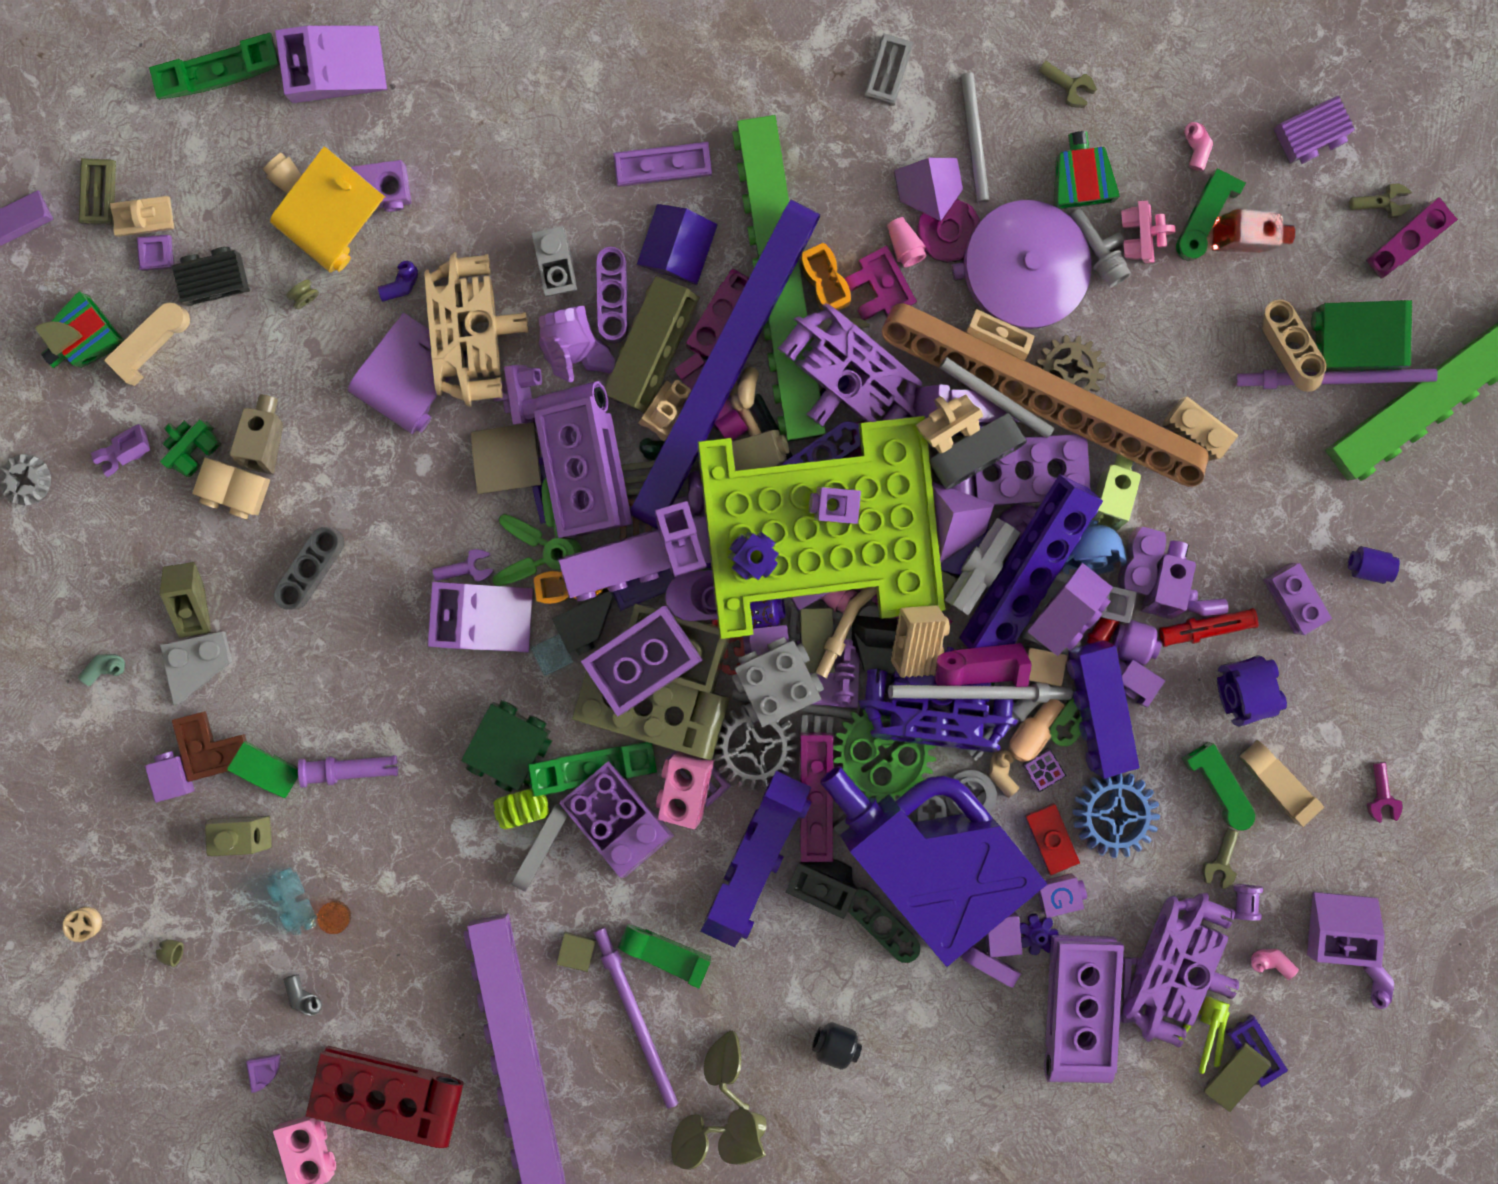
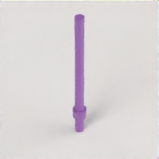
M1277 369L1263 370V373L1237 374V387L1263 386V389H1277L1278 385H1295L1287 372L1277 373ZM1437 369L1326 371L1321 384L1437 382ZM1303 372L1308 376L1317 375L1316 372Z
M600 928L593 933L602 952V956H600L604 968L610 971L666 1108H672L678 1104V1101L621 967L622 958L618 949L614 950L606 928Z

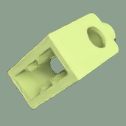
M1119 454L1116 456L1114 465L1110 464L1100 476L1095 494L1103 502L1096 516L1092 518V520L1098 521V525L1109 526L1115 531L1119 530L1129 521L1141 479V474L1132 471L1135 462Z

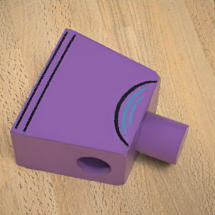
M1170 541L1167 554H1164L1156 564L1158 570L1157 581L1152 591L1144 597L1141 608L1142 612L1172 620L1187 610L1196 567L1195 562L1186 560L1189 549L1188 544L1180 541Z

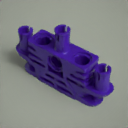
M947 647V649L944 650V653L951 652L954 650V648ZM877 669L867 670L865 700L858 701L860 707L866 711L868 719L874 727V730L870 731L872 737L908 743L982 752H998L1001 749L998 742L1005 736L1008 729L1015 726L1018 722L1017 719L1012 718L1013 699H994L993 715H988L989 706L986 705L990 699H947L939 701L937 699L890 698L889 702H884L888 672L880 670L876 683ZM895 671L891 678L892 685L939 686L935 682V676L924 675L923 677L918 675L917 677L911 676L910 678L906 676L902 678ZM991 683L967 684L961 686H991ZM949 706V713L940 712ZM881 715L890 717L889 727H883ZM984 728H994L989 740L983 738Z

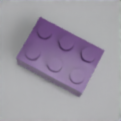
M662 606L583 659L581 663L618 717L703 660L668 607Z

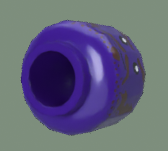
M784 598L750 602L753 629L778 626L781 619H784L786 616Z

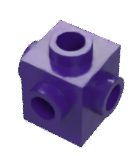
M761 531L757 536L754 533L747 532L745 535L741 533L734 540L729 548L732 552L727 558L735 563L732 569L745 580H748L750 576L759 580L761 576L767 578L778 564L775 559L779 553L773 549L776 543ZM758 550L761 553V557L756 563H753L750 555L753 551Z

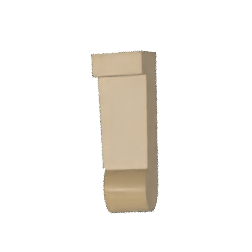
M164 303L104 361L127 384L135 386L143 378L137 370L174 333H182L188 328L190 324L189 313L186 309L175 303Z
M1256 740L1239 756L1245 766L1295 824L1304 827L1324 808L1322 803L1316 797H1313L1282 762L1276 759L1271 751L1260 741Z

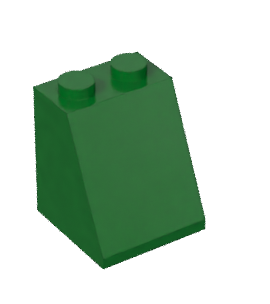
M1412 300L1324 303L1316 307V311L1313 312L1311 327L1313 331H1316L1315 344L1325 359L1326 371L1400 370L1411 366Z

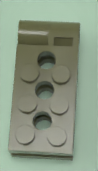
M586 670L572 720L689 755L712 760L719 737L718 734L721 731L722 722L724 721L729 704V697L715 692L709 694L670 682L648 697L653 705L650 714H641L636 706L617 717ZM673 706L680 708L684 714L683 721L677 724L670 722L666 716L667 709Z

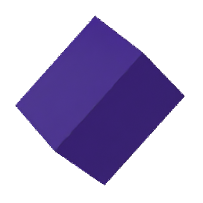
M657 204L637 265L698 285L718 224L687 208Z

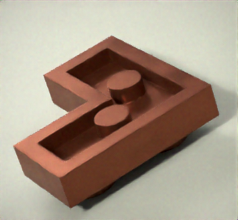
M206 711L172 720L188 782L228 772L227 768L244 741H247L245 734L214 742Z

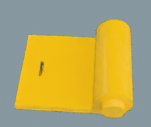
M324 146L270 218V223L328 272L331 273L335 270L340 272L351 259L348 255L350 252L349 243L385 196Z

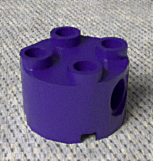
M1256 655L1240 662L1223 664L1218 668L1217 672L1223 673V676L1217 677L1219 697L1226 714L1233 713L1235 716L1231 720L1234 725L1241 727L1262 719L1274 718L1279 715L1281 710L1287 708L1286 697L1279 690L1276 679L1279 676V670L1273 659L1266 661L1264 657Z

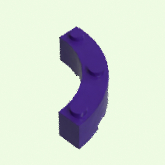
M778 771L774 773L723 878L729 881L728 885L722 884L713 900L700 932L734 948L741 937L744 939L748 938L754 921L749 919L770 872L777 873L784 858L779 853L798 817L804 819L812 801L807 799L811 789L810 786Z

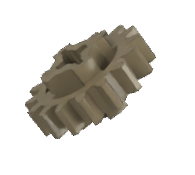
M1064 335L1062 337V344H1059L1054 339L1050 342L1052 350L1043 348L1040 351L1045 359L1037 360L1035 365L1074 385L1078 380L1088 381L1082 388L1086 391L1090 390L1096 393L1100 390V387L1095 382L1105 379V375L1099 373V369L1105 367L1106 363L1097 361V357L1102 352L1101 350L1095 352L1090 350L1093 345L1092 341L1083 345L1081 344V336H1076L1074 341L1070 342L1069 336ZM1069 349L1066 358L1063 360L1052 359L1059 351ZM1082 354L1088 359L1090 367L1086 366L1083 362ZM1072 363V367L1077 373L1069 378L1067 377L1068 371L1063 370L1061 367H1066Z

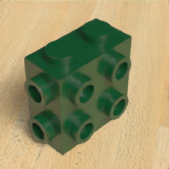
M501 700L499 704L496 702L490 704L461 761L468 764L466 769L469 772L480 777L487 774L495 778L494 784L506 791L512 792L513 788L519 791L523 784L530 785L527 764L535 763L538 755L542 758L545 757L552 743V740L548 739L551 731L545 728L547 724L545 721L533 715H529L527 719L516 713L518 710L516 706Z

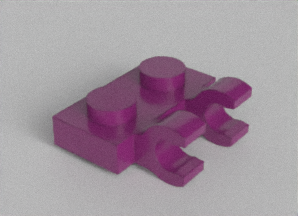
M887 245L860 259L858 264L861 270L844 278L850 292L868 282L876 296L875 299L863 304L857 310L864 321L882 310L888 316L890 309L896 304L904 303L912 306L917 303Z

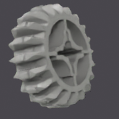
M744 704L741 705L742 716L738 717L737 713L731 710L729 714L734 721L729 723L724 719L722 722V726L727 729L725 732L720 731L718 736L723 738L722 742H717L715 745V749H722V753L715 754L713 759L714 761L725 760V763L718 770L720 773L725 772L727 769L732 771L727 777L729 782H732L736 775L741 777L738 784L740 788L745 786L746 779L751 780V790L757 789V780H762L763 787L767 789L769 785L767 778L773 777L776 771L781 770L786 775L790 773V769L784 765L785 761L793 764L796 763V758L788 755V751H798V745L788 744V740L797 738L796 732L786 734L785 730L792 725L790 720L785 721L782 725L777 720L770 725L776 729L779 735L760 736L755 730L753 721ZM743 723L746 740L742 744L728 749V741L732 732ZM749 731H752L758 743H767L764 744V749L760 748L761 753H759L761 762H758L753 750L747 751L746 744L750 745L751 735ZM782 744L779 759L772 767L767 769L764 761L765 752L776 745ZM750 757L755 763L757 772L741 769L734 763L732 758Z

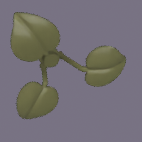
M733 1030L724 1034L709 1049L704 1061V1075L710 1085H719V1089L739 1106V1109L731 1112L728 1124L725 1126H706L704 1128L703 1117L697 1114L687 1116L680 1122L673 1136L671 1152L674 1165L682 1169H694L704 1161L709 1148V1140L706 1134L711 1132L723 1133L718 1142V1151L721 1159L726 1163L733 1165L747 1164L766 1156L760 1140L766 1130V1118L762 1114L749 1111V1104L743 1103L726 1085L733 1084L737 1080L741 1069L740 1043L736 1032Z

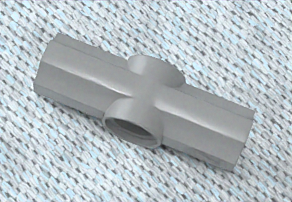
M996 518L979 546H975L961 568L962 573L954 582L944 601L964 614L969 615L985 588L990 587L1004 565L1003 560L1012 549L1020 532L1008 523Z

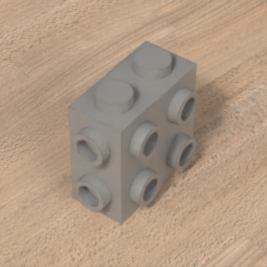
M782 637L767 645L769 651L761 655H757L756 651H752L738 658L740 664L734 667L737 674L733 675L732 679L739 693L746 692L751 702L745 705L753 723L760 721L762 727L821 700L819 692L823 691L824 688L817 673L815 672L810 675L805 663L810 661L803 644L796 645L793 639L787 642L786 638Z

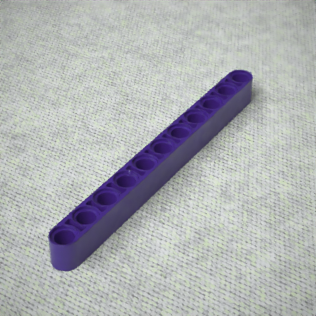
M792 199L788 202L631 508L630 513L634 518L658 529L655 510L673 505L698 457L697 442L706 441L819 221V213Z

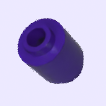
M1360 546L1356 551L1351 552L1348 559V569L1351 570L1352 576L1355 578L1385 584L1386 582H1394L1399 572L1400 560L1397 557H1393L1390 552Z

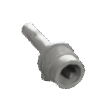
M1080 208L1074 211L1070 216L1079 226L1087 242L1100 260L1094 265L1093 269L1100 274L1110 288L1122 283L1131 275V272L1120 250L1112 253L1109 251L1124 244L1123 236L1120 233H1116L1102 240L1096 230L1093 229L1094 227L1088 221L1083 210Z

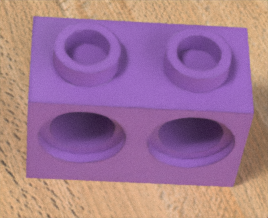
M402 160L351 167L385 196L376 209L384 208L386 212L403 210V205L412 204L407 167ZM391 180L398 181V189L394 194H384V186L387 182Z
M1290 563L1263 579L1294 634L1305 635L1332 619L1300 563Z

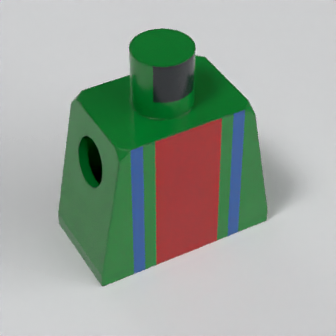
M1087 131L1068 134L1070 151L1060 152L1055 161L1053 206L1058 209H1067L1115 202L1120 197L1105 147L1089 148Z
M79 291L51 322L67 324L78 330L83 337L58 355L53 354L49 348L43 351L41 355L52 368L57 367L66 359L73 366L82 368L113 352L124 339L93 299Z

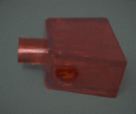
M1236 209L1217 217L1213 225L1212 251L1267 252L1281 247V244H1292L1295 239L1294 225L1283 224L1281 213Z

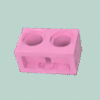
M679 751L670 760L666 759L661 775L662 778L666 779L664 790L660 789L656 800V808L660 809L658 820L695 830L703 819L714 760L703 759ZM680 769L688 770L692 775V780L683 778ZM674 799L682 800L686 805V809L678 808L674 803Z
M304 1116L280 1123L273 1130L288 1184H324L333 1177L336 1170V1161L333 1153L327 1150L325 1143L327 1130L323 1121ZM296 1130L307 1132L309 1142H300L296 1137ZM305 1161L314 1162L318 1167V1173L308 1172L305 1168Z

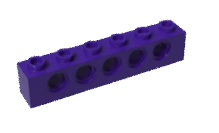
M1061 474L1058 475L998 576L960 635L959 639L968 649L1015 644L1023 629L1029 624L1041 600L1045 598L1056 576L1063 569L1064 563L1074 547L1079 543L1092 518L1096 516L1103 500L1092 490Z

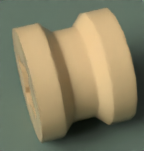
M81 907L70 912L63 921L65 936L74 942L88 940L95 936L102 927L100 913L91 907Z

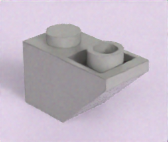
M564 226L533 232L532 237L545 297L576 291L574 265Z

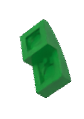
M247 741L243 742L227 768L233 774L283 798L287 797L298 778V768L275 754L272 756Z

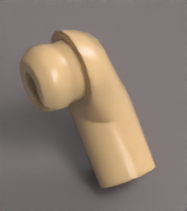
M747 367L744 370L738 385V394H734L731 397V404L736 411L748 410L754 404L756 384L759 378V372L754 367Z
M1000 750L991 757L989 777L1007 798H1010L1020 787L1009 776L1013 755L1008 750Z

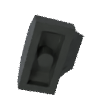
M856 615L852 624V641L864 671L877 669V672L883 670L890 674L896 671L891 662L898 619H882L879 617Z
M833 859V862H799L785 893L845 919L857 892V887L853 883L852 867Z

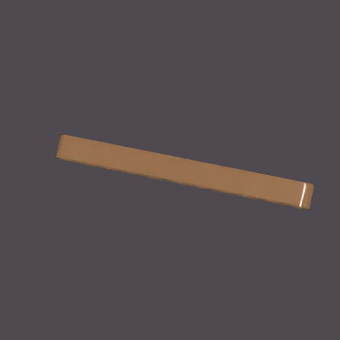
M900 303L890 309L881 331L882 337L889 344L937 367L947 357L1026 410L1181 485L1194 487L1203 482L1209 455L1202 446L910 305Z

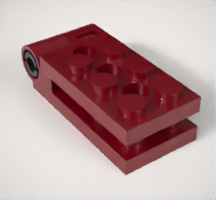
M328 1045L325 1051L320 1053L305 1117L430 1147L447 1148L450 1144L464 1082L451 1077L450 1074ZM342 1083L351 1085L354 1093L346 1092L342 1087ZM373 1091L383 1093L385 1100L375 1098ZM404 1098L412 1099L417 1107H408L404 1102Z

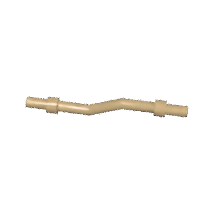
M876 587L863 588L848 602L833 636L828 637L823 648L826 651L816 670L817 675L827 679L837 656L841 657L846 646L844 641L859 609L877 594Z

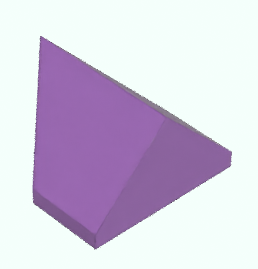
M926 158L894 170L900 203L902 202L939 221L943 219L963 190L957 158Z
M933 482L941 563L986 532L995 504L951 488L946 490L943 485Z

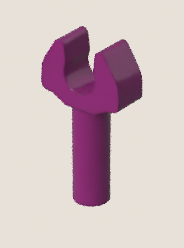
M1386 762L1373 763L1377 796L1372 802L1367 803L1368 812L1376 822L1381 823V808L1384 805H1388L1391 819L1398 821L1403 810L1402 801L1394 799L1390 795Z

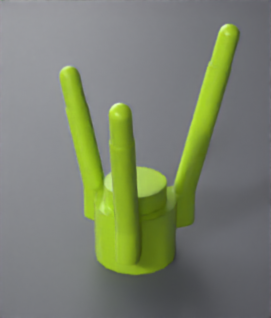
M1206 995L1197 1017L1199 1014L1202 1015L1201 1022L1210 1025L1199 1066L1200 1074L1205 1073L1217 1028L1214 1066L1220 1067L1226 1023L1230 1014L1228 1012L1230 1004ZM1184 1023V1025L1182 1026L1186 1028V1032H1188V1030L1191 1028V1026L1187 1025L1186 1023Z

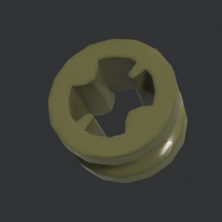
M309 279L298 283L286 294L289 300H294L293 306L297 310L311 303L319 295L317 289L311 288L312 282Z

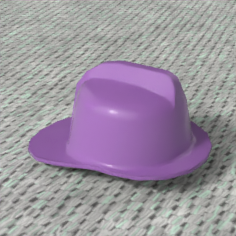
M712 570L690 572L680 575L671 581L666 590L665 599L668 609L674 616L685 621L717 620Z

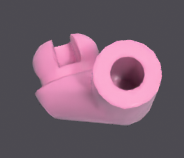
M1191 122L1185 127L1184 131L1186 139L1194 151L1189 167L1196 171H1204L1213 142L1202 124Z
M1261 949L1251 956V966L1259 973L1263 972L1264 969L1276 968L1287 980H1290L1299 971L1279 949Z

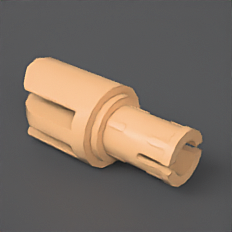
M1049 700V702L1043 703L1033 718H1026L1019 725L1009 741V751L1014 759L1020 762H1027L1034 759L1051 738L1049 728L1062 709L1065 708L1064 704L1059 700Z

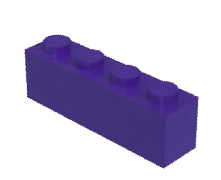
M1102 640L1074 648L1071 651L1068 650L1070 660L1067 661V669L1075 683L1076 691L1073 692V699L1081 713L1082 722L1079 723V728L1083 739L1087 742L1088 752H1086L1085 758L1089 769L1104 779L1139 769V760L1116 645Z

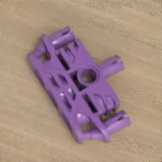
M825 303L822 305L823 311L815 312L805 318L798 316L793 319L797 325L777 349L781 353H785L786 357L795 361L808 341L814 337L809 345L812 348L811 351L805 350L802 354L805 359L803 361L798 359L795 363L796 366L826 389L812 409L806 414L811 419L813 418L814 422L823 427L840 403H843L864 422L877 421L874 417L876 415L882 416L885 413L881 408L883 406L889 407L892 403L893 405L881 421L907 418L908 416L915 417L916 412L913 409L916 385L922 387V381L843 314ZM830 318L832 324L825 332L817 327L822 321ZM826 343L838 353V356H835L823 345ZM850 363L861 374L858 375L854 371L845 369V367ZM847 375L849 385L844 391L840 392L838 381L842 376ZM903 380H906V390L903 396H901L897 388ZM873 382L885 393L882 395L870 384Z
M1199 893L1194 898L1184 899V901H1178L1176 896H1170L1165 901L1141 957L1140 964L1136 969L1123 1004V1015L1127 1019L1134 1018L1135 1023L1142 1030L1143 1038L1147 1042L1157 1038L1175 1047H1181L1184 1041L1179 1040V1037L1186 1038V1028L1163 1021V1015L1169 1018L1173 1017L1177 1021L1193 1026L1208 990L1226 996L1228 999H1233L1237 994L1225 986L1238 990L1239 981L1215 972L1227 944L1228 936L1220 931L1201 925V921L1204 919L1228 929L1232 922L1221 917V915L1234 920L1235 911L1209 901L1207 893ZM1186 910L1182 919L1178 918V912ZM1197 967V975L1193 979L1188 980L1189 971ZM1143 1004L1147 1005L1145 1014L1139 1011Z

